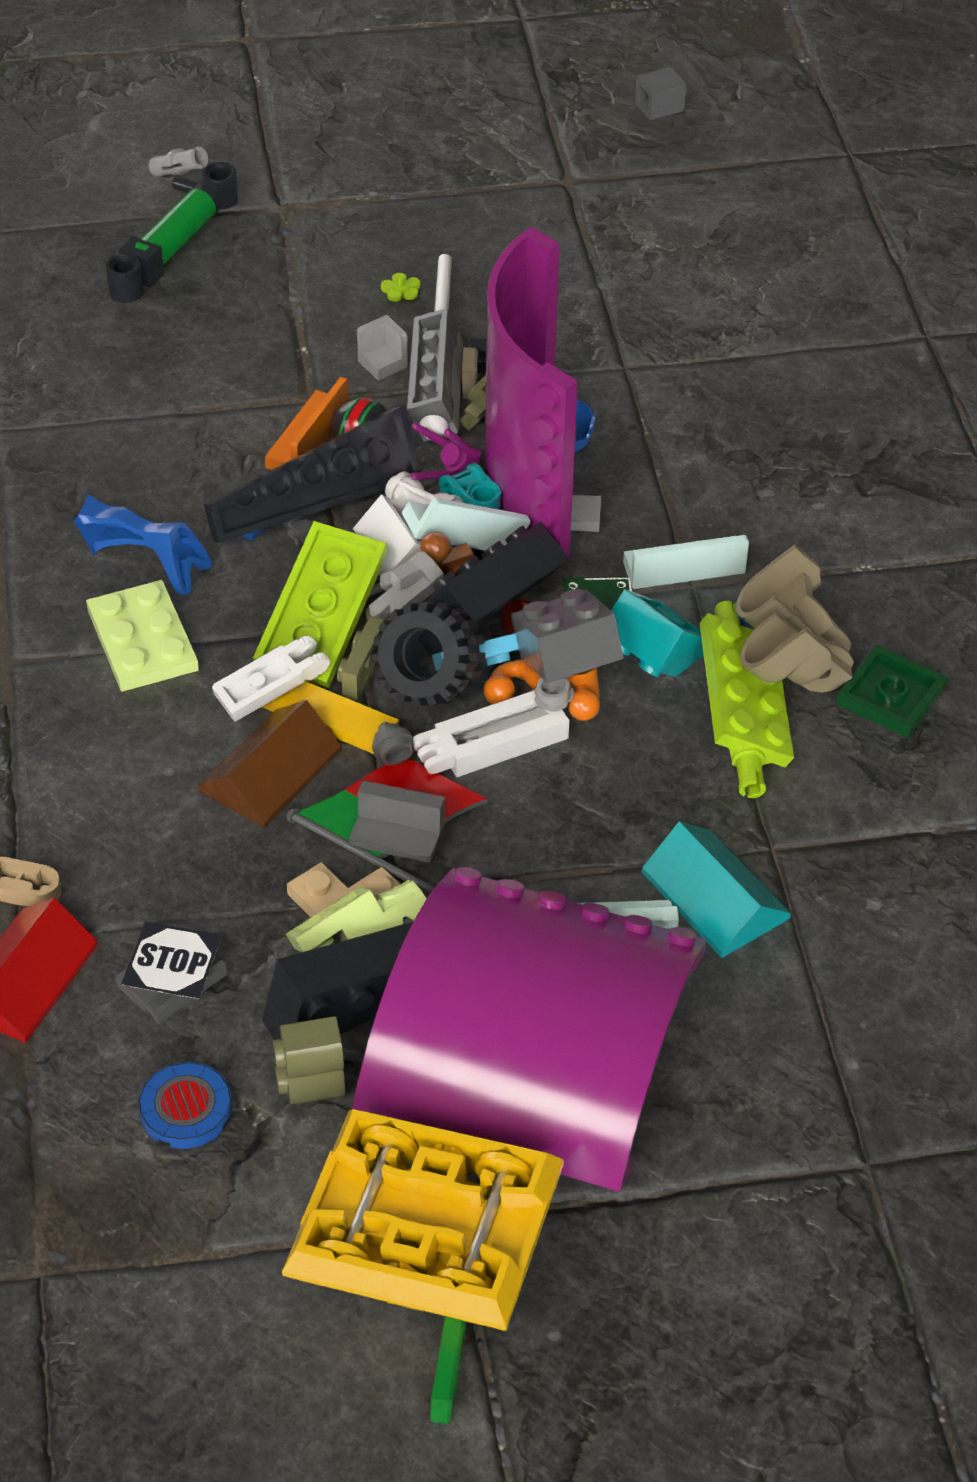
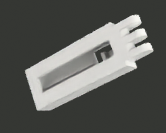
M534 691L437 723L435 724V729L414 736L412 746L415 751H418L417 754L420 760L425 763L424 766L429 774H436L451 768L455 776L460 777L569 739V719L563 710L551 712L537 706L534 700L536 695Z

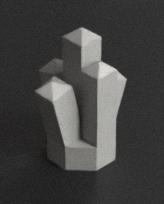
M419 551L408 561L381 574L380 587L386 592L369 605L371 617L385 620L395 609H403V605L423 602L436 590L433 588V585L444 576L434 560L424 551Z

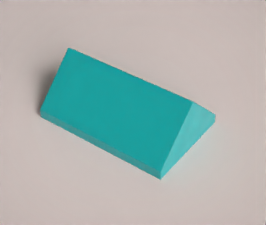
M679 821L642 867L643 875L667 900L671 901L672 906H677V911L703 939H707V943L721 958L790 919L791 913L709 829Z

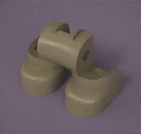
M795 544L759 571L747 582L740 592L736 602L737 615L755 629L744 643L740 661L745 669L765 683H776L787 678L791 682L802 685V687L810 691L828 692L842 686L853 678L851 669L854 659L849 652L851 641L848 635L833 621L824 607L813 598L812 592L821 586L819 564Z

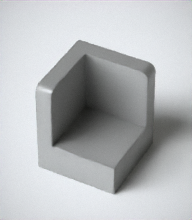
M388 315L362 325L357 329L358 362L378 381L408 367L407 333Z

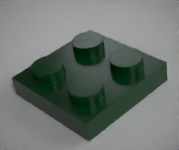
M875 645L852 674L853 678L848 680L838 692L836 705L909 738L946 689L948 677Z

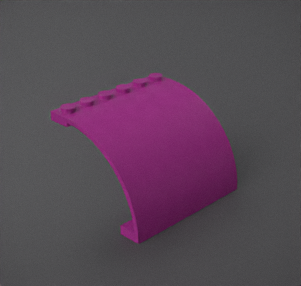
M531 226L518 235L505 248L497 259L488 282L485 474L501 489V510L527 515L531 523L526 530L541 522L567 557L570 558L578 381L555 367L560 243Z
M452 868L436 885L424 902L400 949L370 1033L352 1109L545 1152L564 1159L561 1175L620 1192L632 1170L634 1156L630 1154L646 1095L667 1030L691 972L696 970L704 956L707 939L696 937L693 931L686 928L672 927L667 929L653 925L650 919L643 916L629 915L625 917L610 913L607 907L600 904L586 903L582 905L571 902L558 892L543 891L539 893L524 888L522 883L515 880L501 879L496 881L482 877L479 871L472 868Z

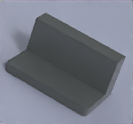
M362 781L357 792L358 818L349 836V845L430 862L445 828V797Z

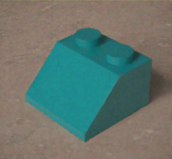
M624 589L611 610L615 614L622 653L624 655L634 654L641 659L638 666L655 677H659L660 673L676 677L704 656L701 631L698 627L661 601Z

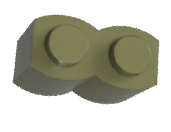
M336 1016L281 1025V1039L272 1040L276 1063L275 1075L279 1094L288 1093L290 1105L345 1096L343 1050Z

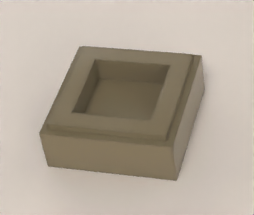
M463 347L462 399H469L467 396L471 388L477 384L478 350L476 348Z

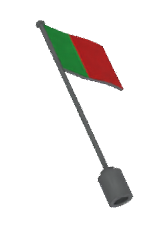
M408 758L397 765H384L377 768L333 797L301 811L297 808H292L287 812L286 818L290 824L297 822L380 868L383 867L387 872L404 881L415 882L422 891L430 894L435 887L383 860V858L390 854L349 845V836L358 818L357 792L362 781L445 797V824L464 812L488 804V799L438 773L429 774L425 766Z

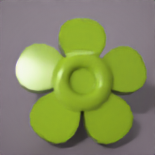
M403 273L393 274L392 280L381 282V291L387 293V298L395 302L401 301L402 297L406 300L417 298L418 289L421 287V282L418 278L411 277L406 280V275Z

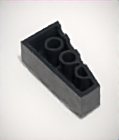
M413 922L277 959L262 1018L263 1023L274 1040L281 1039V1025L336 1016L339 1033L343 1034L375 1019L391 971Z

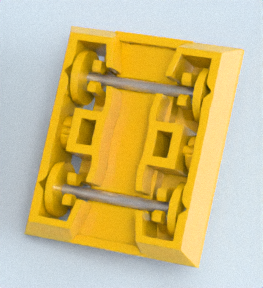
M349 1110L300 1223L301 1227L282 1270V1275L419 1311L507 1331L564 1165V1159L532 1149L360 1110ZM468 1173L478 1175L480 1184L469 1182Z

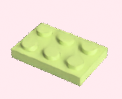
M163 580L86 600L88 613L121 692L199 671L198 660Z

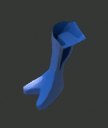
M87 494L85 503L74 520L93 555L101 548L123 544L143 545L154 549L163 564L172 586L179 595H185L191 591V567L198 570H206L212 566V561L203 545L184 522L154 523L139 517L125 507L108 506Z

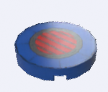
M193 1062L171 1064L155 1072L143 1085L138 1099L141 1124L148 1135L157 1142L160 1139L163 1142L170 1143V1147L178 1149L200 1147L217 1138L224 1130L223 1126L227 1122L228 1117L230 1120L233 1111L230 1087L223 1076L207 1065Z

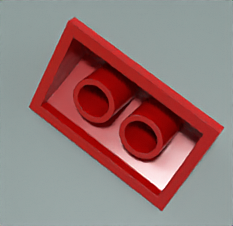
M55 898L22 909L0 937V1032L24 1043L29 1040L98 946L97 940Z

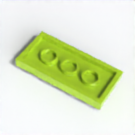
M313 521L253 656V660H257L281 645L285 647L293 641L299 640L300 637L309 635L317 643V648L309 657L322 652L326 654L331 662H329V668L322 674H319L318 677L305 681L330 688L389 551L387 543Z

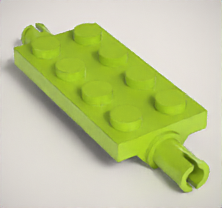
M722 601L714 608L715 615L707 613L699 623L715 744L727 747L730 750L732 765L737 767L739 793L745 796L747 789L748 798H757L766 791L762 766L773 763L786 767L794 759L782 680L776 683H765L742 666L740 661L741 650L745 641L754 630L741 625L740 617L736 612V603L733 604L732 608V601Z

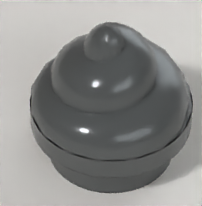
M383 722L374 735L372 750L374 755L381 759L385 765H397L406 761L412 755L413 737L405 727Z

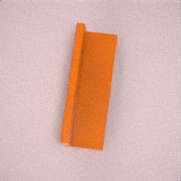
M340 377L328 393L315 390L265 456L266 468L272 470L327 442L332 435L331 423L334 413L349 400L348 379Z

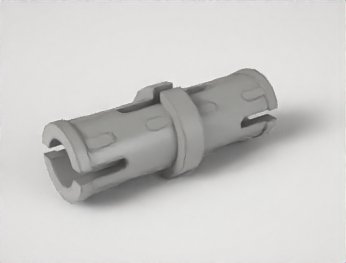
M195 147L189 150L173 149L166 155H157L151 158L149 170L157 178L170 174L182 176L187 174L189 170L206 167L208 155L202 147Z

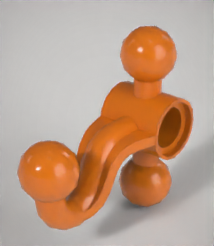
M524 660L503 663L492 672L491 677L485 682L483 693L486 700L493 705L514 697L515 686L510 678L517 677L524 680L534 691L541 677ZM597 668L566 677L570 687L574 689L573 699L571 702H568V710L572 717L578 721L591 720L599 712L600 691Z

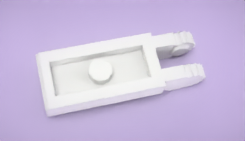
M308 635L300 637L299 640H295L285 647L279 646L213 684L212 689L216 698L234 722L302 684L305 680H312L318 677L319 674H322L329 668V662L331 661L322 652L309 657L317 648V643Z

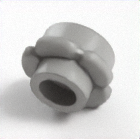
M541 678L537 682V687L534 691L536 695L534 700L540 708L557 712L566 708L568 702L572 701L574 689L570 687L567 678L548 684Z

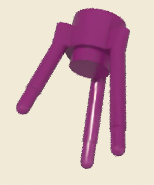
M413 423L412 428L443 447L441 460L446 470L415 472L411 474L412 480H435L445 474L453 476L466 470V467L471 463L479 465L481 451L471 447L450 429L444 431V435L449 439L447 440L418 423Z

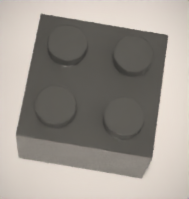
M569 590L564 592L559 599L549 602H532L525 605L523 610L511 614L521 658L547 684L624 659L615 614L587 590Z

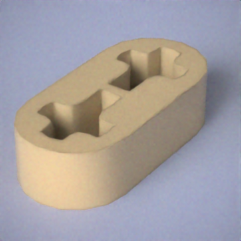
M0 857V901L29 907L51 898H55L57 901L61 898L60 879L58 872L54 868L19 859Z

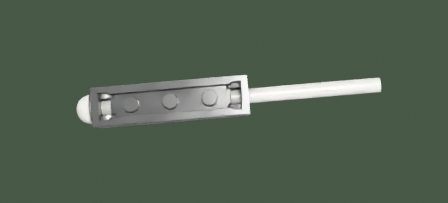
M442 254L438 258L435 311L414 317L407 410L414 423H418L446 438L444 435L446 429L458 433L463 350L462 337L449 312L452 258L447 254ZM420 434L423 442L430 441V439Z

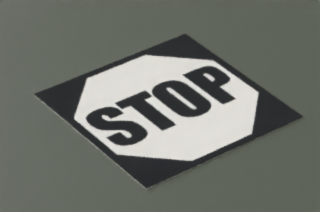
M145 921L121 985L200 999L222 935Z

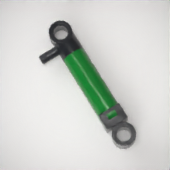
M226 162L208 164L202 170L203 179L199 183L178 175L172 179V188L187 194L140 239L132 236L119 248V254L113 255L106 262L109 295L113 300L120 303H131L140 299L144 294L143 285L151 288L164 275L163 265L219 210L228 209L236 205L238 194L236 169L233 165Z

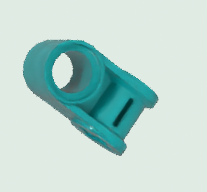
M477 463L469 464L466 470L453 476L445 474L439 478L441 493L457 495L466 504L501 510L500 487L484 473Z

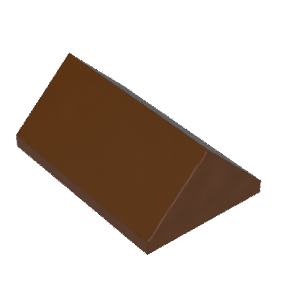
M307 700L276 709L198 785V791L265 828L341 752V744Z

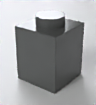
M671 67L636 76L635 104L650 121L684 111L685 96L688 93L687 84Z

